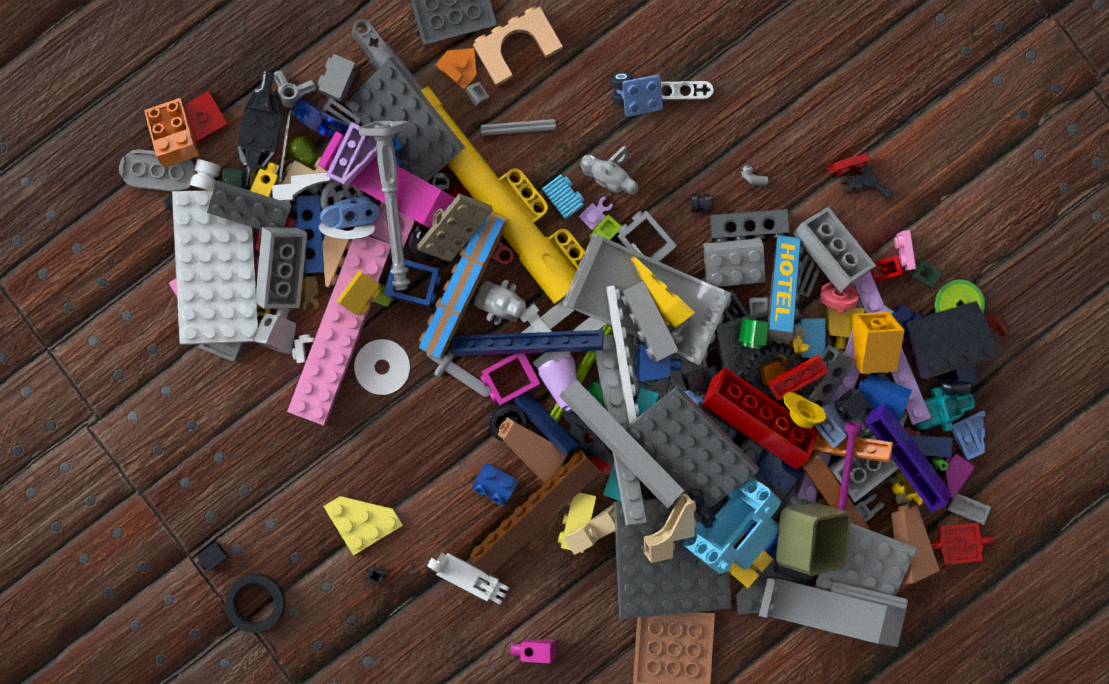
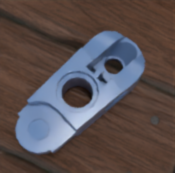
M367 196L353 197L337 201L335 205L326 207L321 212L320 219L329 228L335 227L336 229L373 223L378 219L380 209Z

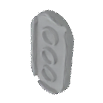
M132 150L121 159L119 165V172L123 180L128 185L141 189L169 192L185 191L191 187V179L196 174L194 170L195 165L191 159L163 168L156 157L155 151Z

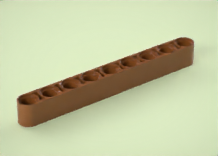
M814 451L810 458L801 466L827 504L838 509L841 486L820 455ZM847 497L845 511L850 513L851 523L870 530ZM908 584L900 585L897 594L907 588Z

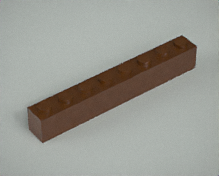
M582 450L574 454L564 466L557 470L554 476L543 483L537 492L531 494L522 506L517 507L508 519H505L494 532L490 533L480 545L473 549L470 556L474 564L488 576H491L601 472L597 464Z

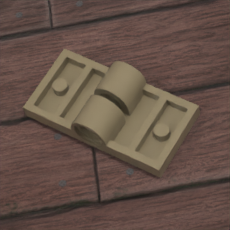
M458 194L446 210L438 209L432 220L433 226L418 243V250L451 262L493 212L492 206Z

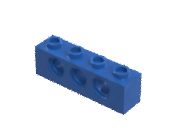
M320 195L296 197L297 201L293 202L294 213H297L298 220L295 221V228L305 232L308 230L314 232L313 239L306 241V251L313 249L315 256L313 259H307L305 256L303 274L324 273L322 246L324 234L319 230V225L322 223L320 219L322 212ZM306 211H312L313 218L310 221H305L303 218Z

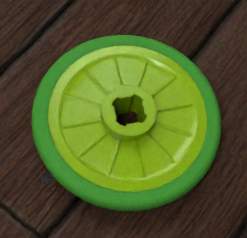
M950 281L937 293L935 299L936 313L957 307L956 303L959 300L963 304L977 301L982 313H984V296L980 289L969 281Z

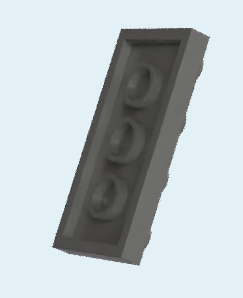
M216 181L207 213L262 230V227L284 228L291 204Z

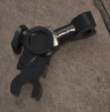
M872 166L860 168L858 172L864 173L852 176V180L844 178L840 181L841 184H849V188L843 190L844 193H849L853 188L855 190L874 188L887 200L894 194L890 189L878 182L876 174L872 172Z
M691 488L688 493H682L687 494L691 500H694L696 512L701 515L704 527L706 529L713 527L712 522L716 521V517L712 513L709 514L704 508L703 492L699 489ZM678 498L673 502L672 507L675 506Z

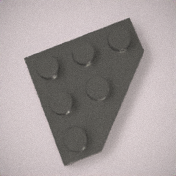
M773 559L763 572L759 569L756 571L759 576L749 588L744 585L737 592V614L760 613L769 576L792 581L774 571L778 566L776 560Z

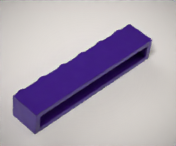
M884 403L871 410L865 423L878 440L893 442L891 458L930 511L933 512L947 505L951 491L887 404Z

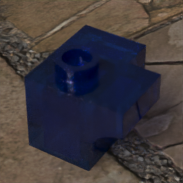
M899 304L891 314L904 329L903 341H905L908 337L905 322L921 318V316L903 304Z

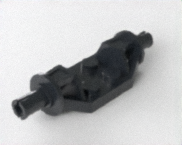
M262 72L260 88L252 89L251 93L253 94L243 110L237 145L241 160L239 165L246 168L243 186L252 187L257 171L260 169L265 170V166L276 154L282 113L277 100L278 94L271 91L273 73ZM270 97H271V109L269 108V99H270ZM261 153H263L264 155H263V157H262V160H261L260 164L258 165V162H259Z

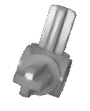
M281 71L274 73L273 80L278 87L277 93L280 96L281 104L286 108L294 107L301 100L302 96L316 90L312 80L296 86L295 84L288 83ZM291 94V95H293V96L289 98V97H286L285 95Z

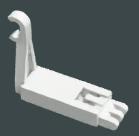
M441 552L437 560L431 558L428 564L429 568L437 572V576L486 601L490 599L501 605L502 600L496 598V596L499 595L504 598L506 594L499 591L500 588L506 591L510 588L499 582L498 578L492 575L488 576L481 569L450 553L446 555Z

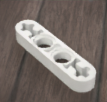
M707 81L661 82V89L664 86H669L672 89L670 96L662 95V100H704L710 98L713 94V86ZM693 85H697L696 89H702L703 85H705L710 91L706 95H703V92H696L697 96H693ZM682 86L690 87L691 93L688 96H683L680 93Z

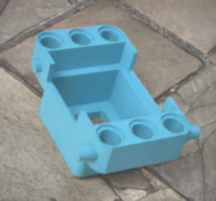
M753 477L727 495L730 499L715 515L716 521L712 522L713 527L706 529L698 521L695 528V537L683 539V545L693 555L719 574L730 571L733 563L744 570L748 569L779 531V525L771 517L779 508L780 499L768 487ZM754 522H756L757 525L743 540L739 547L735 549L734 546L737 544V542L742 538V536L751 527V525Z

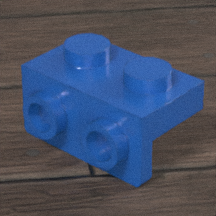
M485 462L472 485V489L480 495L491 498L493 502L505 506L519 480Z

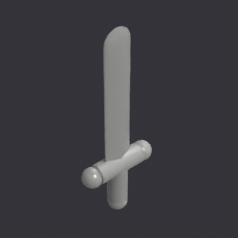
M451 350L448 351L444 358H437L427 352V356L439 364L434 372L435 376L440 377L446 371L482 396H490L489 393L492 390L489 386L485 387L482 381L451 361L454 357Z

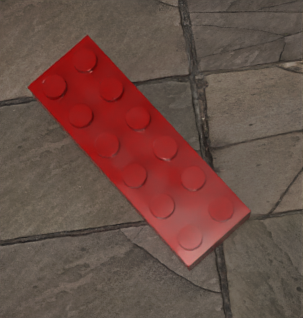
M726 367L712 378L702 403L704 407L795 469L799 468L810 458L819 431L813 427L802 428L791 419L790 411Z

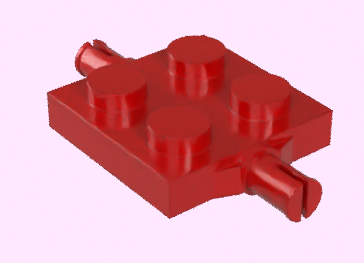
M974 522L939 526V542L930 543L931 546H934L932 550L940 549L943 564L947 565L982 561L983 545H994V541H988L994 540V537L982 538L979 531V523Z

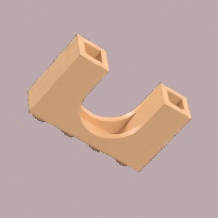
M540 6L538 8H529L525 11L524 16L520 18L516 16L508 21V25L504 27L500 25L492 30V34L487 37L482 35L475 40L476 43L473 44V47L496 87L513 78L510 69L501 55L502 44L508 36L514 33H526L532 36L545 58L562 50L563 46Z

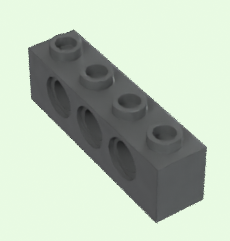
M788 209L711 215V240L716 239V242L728 241L727 238H735L736 241L747 240L746 237L754 236V239H766V235H773V238H777V235L785 236V234L789 233ZM765 220L773 222L772 230L764 228ZM747 221L754 224V230L751 232L747 231L744 227ZM733 223L735 225V232H727L725 225Z
M829 344L821 356L829 373L807 384L799 393L800 396L820 407L829 404L855 361L845 351Z

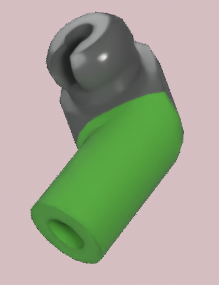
M933 457L929 461L936 472L939 469L943 471L948 468V463L939 457Z

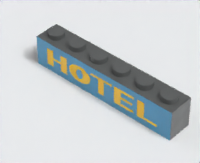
M777 235L774 246L768 314L769 328L767 340L790 344L791 337L796 335L797 325L794 324V320H797L798 309L795 308V304H798L799 293H796V289H799L801 280L797 275L801 272L802 262H799V258L802 257L803 247L800 246V238Z

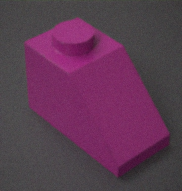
M952 453L951 457L944 459L948 463V468L943 470L942 473L944 483L951 491L950 498L954 499L975 466L959 455Z

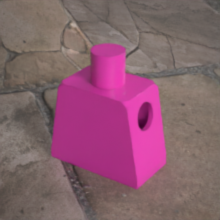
M525 639L521 644H511V656H520L522 662L551 663L556 660L557 640Z

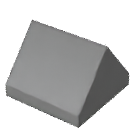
M479 81L468 86L465 90L475 107L489 98V95Z

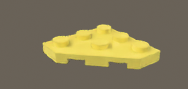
M343 496L324 506L353 556L403 526L393 508Z

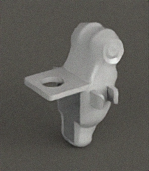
M623 146L608 161L600 160L591 155H585L582 158L580 164L583 173L588 177H594L598 185L608 188L615 193L624 191L634 195L638 192L637 183L619 167L629 158L627 147Z
M504 280L501 286L484 281L474 296V306L489 312L487 315L488 321H492L495 315L494 324L496 325L501 322L502 318L517 322L526 308L525 300L514 293L516 289L514 283L510 285L509 289H506L509 284L508 280Z

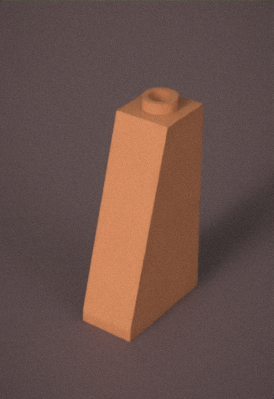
M509 418L499 428V437L543 482L556 474L567 457L551 441Z
M909 504L897 507L898 511L891 513L894 539L916 547L915 554L901 585L915 583L940 571L918 506L909 507Z

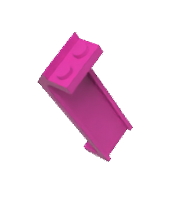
M335 132L317 166L326 171L329 170L345 137L344 135ZM376 156L350 184L386 204L385 193L382 192L378 157ZM397 166V186L399 189L396 192L398 211L431 229L436 211L438 209L446 210L455 198Z

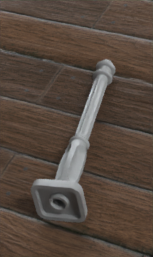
M376 121L359 127V135L374 136V139L377 140L378 166L382 192L385 193L393 260L391 274H394V281H392V285L396 287V290L407 289L410 280L406 279L408 268L405 267L396 192L399 189L397 186V166L392 138H394V134L407 130V121Z

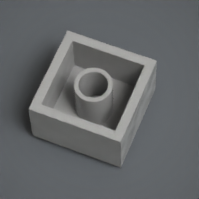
M333 54L332 58H328L325 64L326 73L324 76L321 75L317 86H319V91L322 95L344 103L358 67L355 62Z

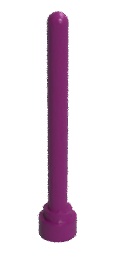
M847 422L845 428L848 442L838 509L843 511L846 510L856 437L861 433L862 428L861 424L855 422Z

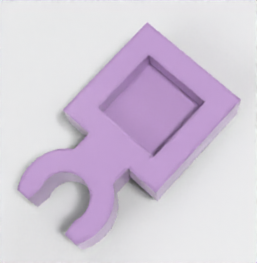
M605 196L599 200L597 207L592 203L579 216L591 230L605 218L603 212L609 211L613 206L612 204L608 207L602 205V202L606 199Z

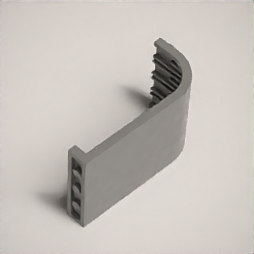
M593 233L563 305L612 326L605 286L614 285L615 289H619L620 294L622 291L642 282L630 260L632 256L636 257L655 275L656 279L663 282L670 292L677 295L695 312L688 318L690 323L680 333L683 336V340L676 345L679 351L675 352V354L700 365L701 361L704 362L708 353L706 351L708 345L712 344L715 339V329L722 323L723 311L730 305L731 293ZM617 300L618 308H622L623 319L620 320L621 327H625L627 333L638 337L637 332L639 330L636 324L633 325L628 316L630 314L628 308L624 307L620 300ZM669 325L667 328L671 334L673 326Z

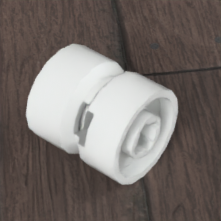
M197 159L194 168L197 174L193 175L190 185L203 190L213 191L216 184L214 177L219 176L221 166Z

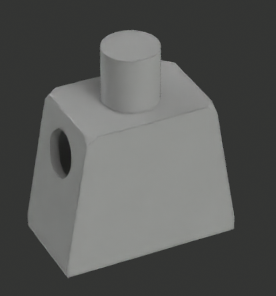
M278 308L276 315L266 313L253 341L274 351L291 354L296 324L287 320L290 309Z

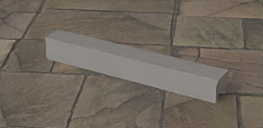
M577 380L561 392L559 397L667 508L684 492L672 477Z

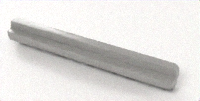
M550 119L481 125V135L555 130L556 121Z
M836 581L832 583L831 591L834 593L903 610L907 608L908 600L905 598Z

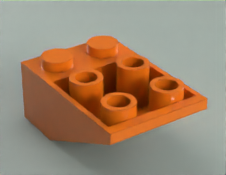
M181 98L144 110L155 154L163 168L200 156Z

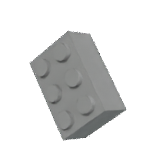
M761 238L703 244L707 283L720 287L766 282L764 246Z

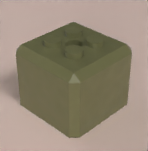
M816 502L784 508L780 512L776 552L777 563L780 566L811 576L843 569L847 563L851 524L850 513Z

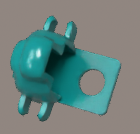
M940 387L932 389V398L924 400L931 418L916 423L914 426L917 430H923L941 425L943 431L953 430L952 422L962 417L965 411L972 410L975 407L972 394L965 393L963 395L954 394L947 396L943 394Z

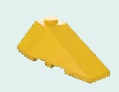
M631 257L630 260L641 281L645 282L667 327L669 325L677 327L695 313L683 300L670 292L663 282L656 279L655 275L636 257Z

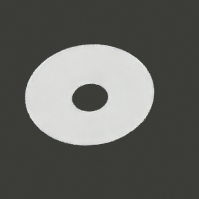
M322 222L319 225V230L323 234L334 238L357 239L372 234L375 227L370 223L353 226V230L344 231L335 227L329 228V226Z
M380 339L369 342L359 351L355 359L354 369L356 378L363 388L374 394L386 395L397 391L404 385L409 375L410 363L406 352L401 346L393 341ZM381 359L386 360L390 365L389 371L384 375L378 374L374 368L375 363Z

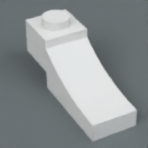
M327 173L291 176V184L272 185L273 198L290 204V201H295V196L302 191L318 184L331 182L332 179L326 176Z

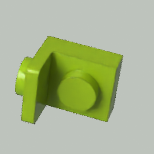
M607 215L589 237L592 238L593 233L611 240L622 226L610 215Z

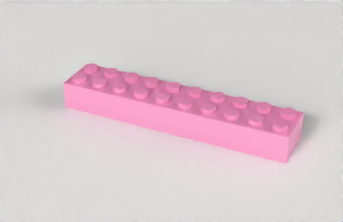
M370 236L352 240L287 412L318 424L326 425L373 302L371 299L368 303L370 307L364 315L360 314L358 317L336 301L359 270L377 283H380L391 254V244Z

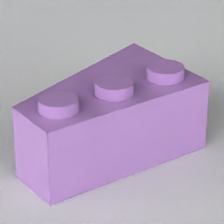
M352 122L326 174L329 178L346 186L377 156V140L374 139V136L359 135L360 126Z

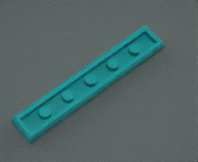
M641 387L636 400L639 409V415H636V418L657 402L660 393ZM614 462L603 495L621 501Z

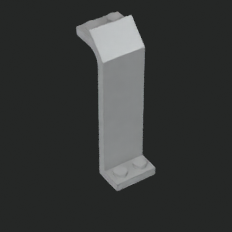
M769 576L759 616L766 618L770 616L877 644L898 647L906 609L903 610Z

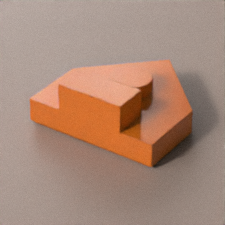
M474 48L447 50L435 65L463 90L477 76Z

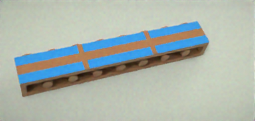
M493 211L469 239L468 245L463 247L460 252L461 259L459 264L456 263L453 267V276L451 280L447 281L443 289L445 293L436 303L435 307L437 310L428 320L427 324L429 327L426 332L422 333L419 339L421 342L419 348L437 358L445 355L509 219Z

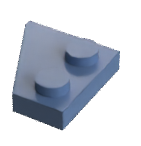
M984 410L952 424L953 435L966 461L985 453V443L983 441L985 436V428H983Z

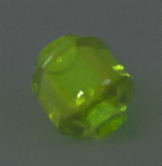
M296 136L288 145V154L301 164L305 162L309 164L316 157L314 154L316 146L306 136Z

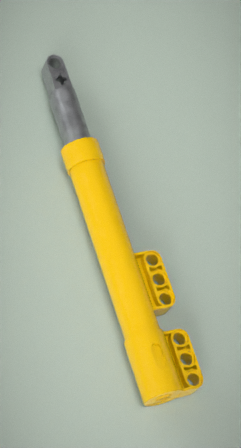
M357 20L352 29V36L370 58L369 62L377 71L389 58L394 57L466 147L447 166L473 199L491 205L494 212L509 219L502 236L520 257V262L550 300L556 304L565 298L585 254L583 248L566 229L556 231L549 238L541 233L534 223L544 216L548 205L523 172L519 169H511L498 178L444 110L442 103L429 86L423 88L391 46L386 45L367 20ZM362 27L366 30V32L359 33L357 31V28ZM510 176H516L518 182L513 183L510 180ZM521 191H528L530 197L525 198ZM533 206L541 207L542 213L535 212ZM557 236H563L566 242L560 243ZM569 251H575L577 258H572L569 255Z

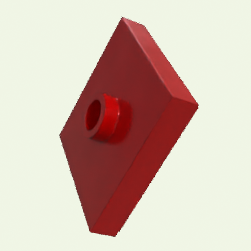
M209 91L183 105L196 143L228 125Z

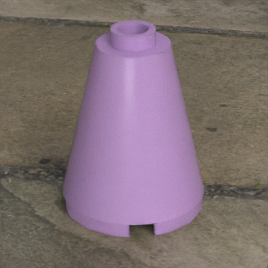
M567 356L561 357L559 362L551 360L539 367L538 373L561 410L569 413L573 412V410L559 397L563 390L577 380L574 358Z

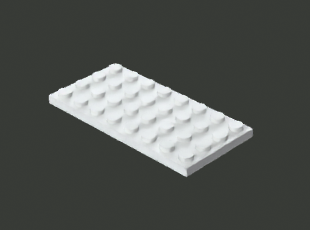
M172 191L180 345L254 342L253 338L258 330L252 227L207 213L213 191Z

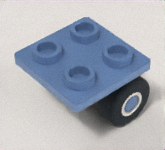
M617 72L611 75L610 85L612 88L617 89V92L611 94L613 102L618 105H624L627 117L663 109L660 75L633 79L632 74L628 72Z

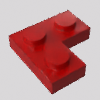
M865 153L833 163L828 167L830 174L836 173L839 176L850 171L851 167H854L855 170L865 167V162L869 161V157Z

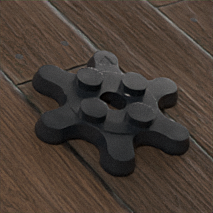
M564 411V418L571 426L567 433L579 445L576 448V452L578 453L582 450L589 457L599 456L607 464L614 463L613 451L574 411L569 413ZM585 433H592L595 439L592 441L587 440L584 437Z

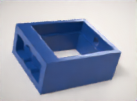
M404 260L406 267L432 273L425 300L394 292L395 286L392 285L394 274H391L390 270L384 292L386 297L429 308L430 303L434 304L437 294L434 293L435 285L439 286L442 276L438 274V268Z

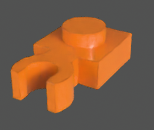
M783 359L780 362L774 360L760 366L763 384L768 386V382L791 370L786 369V365L790 363L789 359Z

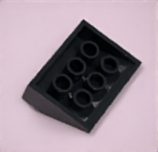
M977 301L905 322L921 378H931L1000 356L995 337Z

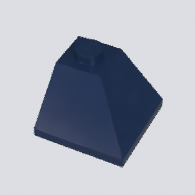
M767 449L755 463L759 467L756 474L785 496L798 481L803 468L802 466L797 469L793 468Z

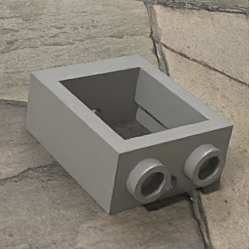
M639 211L632 217L634 221L630 225L624 224L618 230L619 234L616 236L625 247L636 251L625 236L644 219H647L667 242L650 258L659 262L677 246L647 211L643 213Z

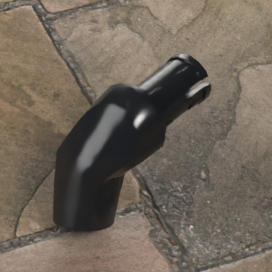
M949 372L934 376L939 387L947 396H952L955 393L972 394V382H955Z

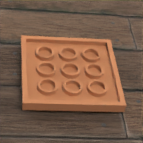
M699 611L638 617L633 684H710L715 613Z

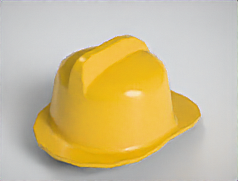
M788 392L784 395V402L790 410V417L798 426L812 428L816 423H821L825 420L826 413L819 405L796 393Z

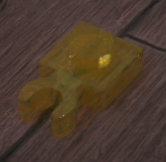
M317 275L303 277L301 297H305L303 308L307 310V303L312 302L314 309H317L318 301L314 298V296L319 295Z

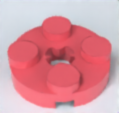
M830 282L822 286L819 301L833 308L837 313H845L846 310L857 306L859 296L858 291L852 286L840 293L834 284Z

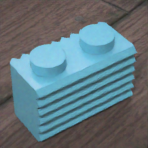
M559 175L543 187L542 190L566 220L584 206L582 203L584 198L578 191L574 193L571 189L573 184L567 176L563 178L562 175Z

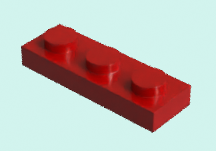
M818 354L768 382V386L779 401L784 398L786 393H793L829 373V370Z

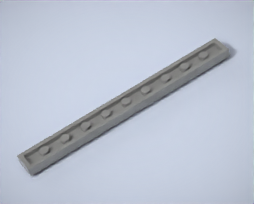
M613 335L604 336L603 350L595 351L604 406L607 412L625 428L629 425L614 339ZM613 452L626 526L645 524L647 521L639 478Z

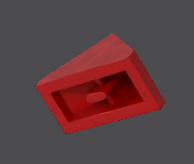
M899 255L874 262L876 266L870 271L874 282L904 274Z

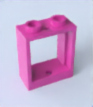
M524 353L513 354L483 370V375L480 376L485 387L490 386L492 392L489 394L494 404L498 402L499 405L540 384ZM518 358L531 383L501 398L488 373Z

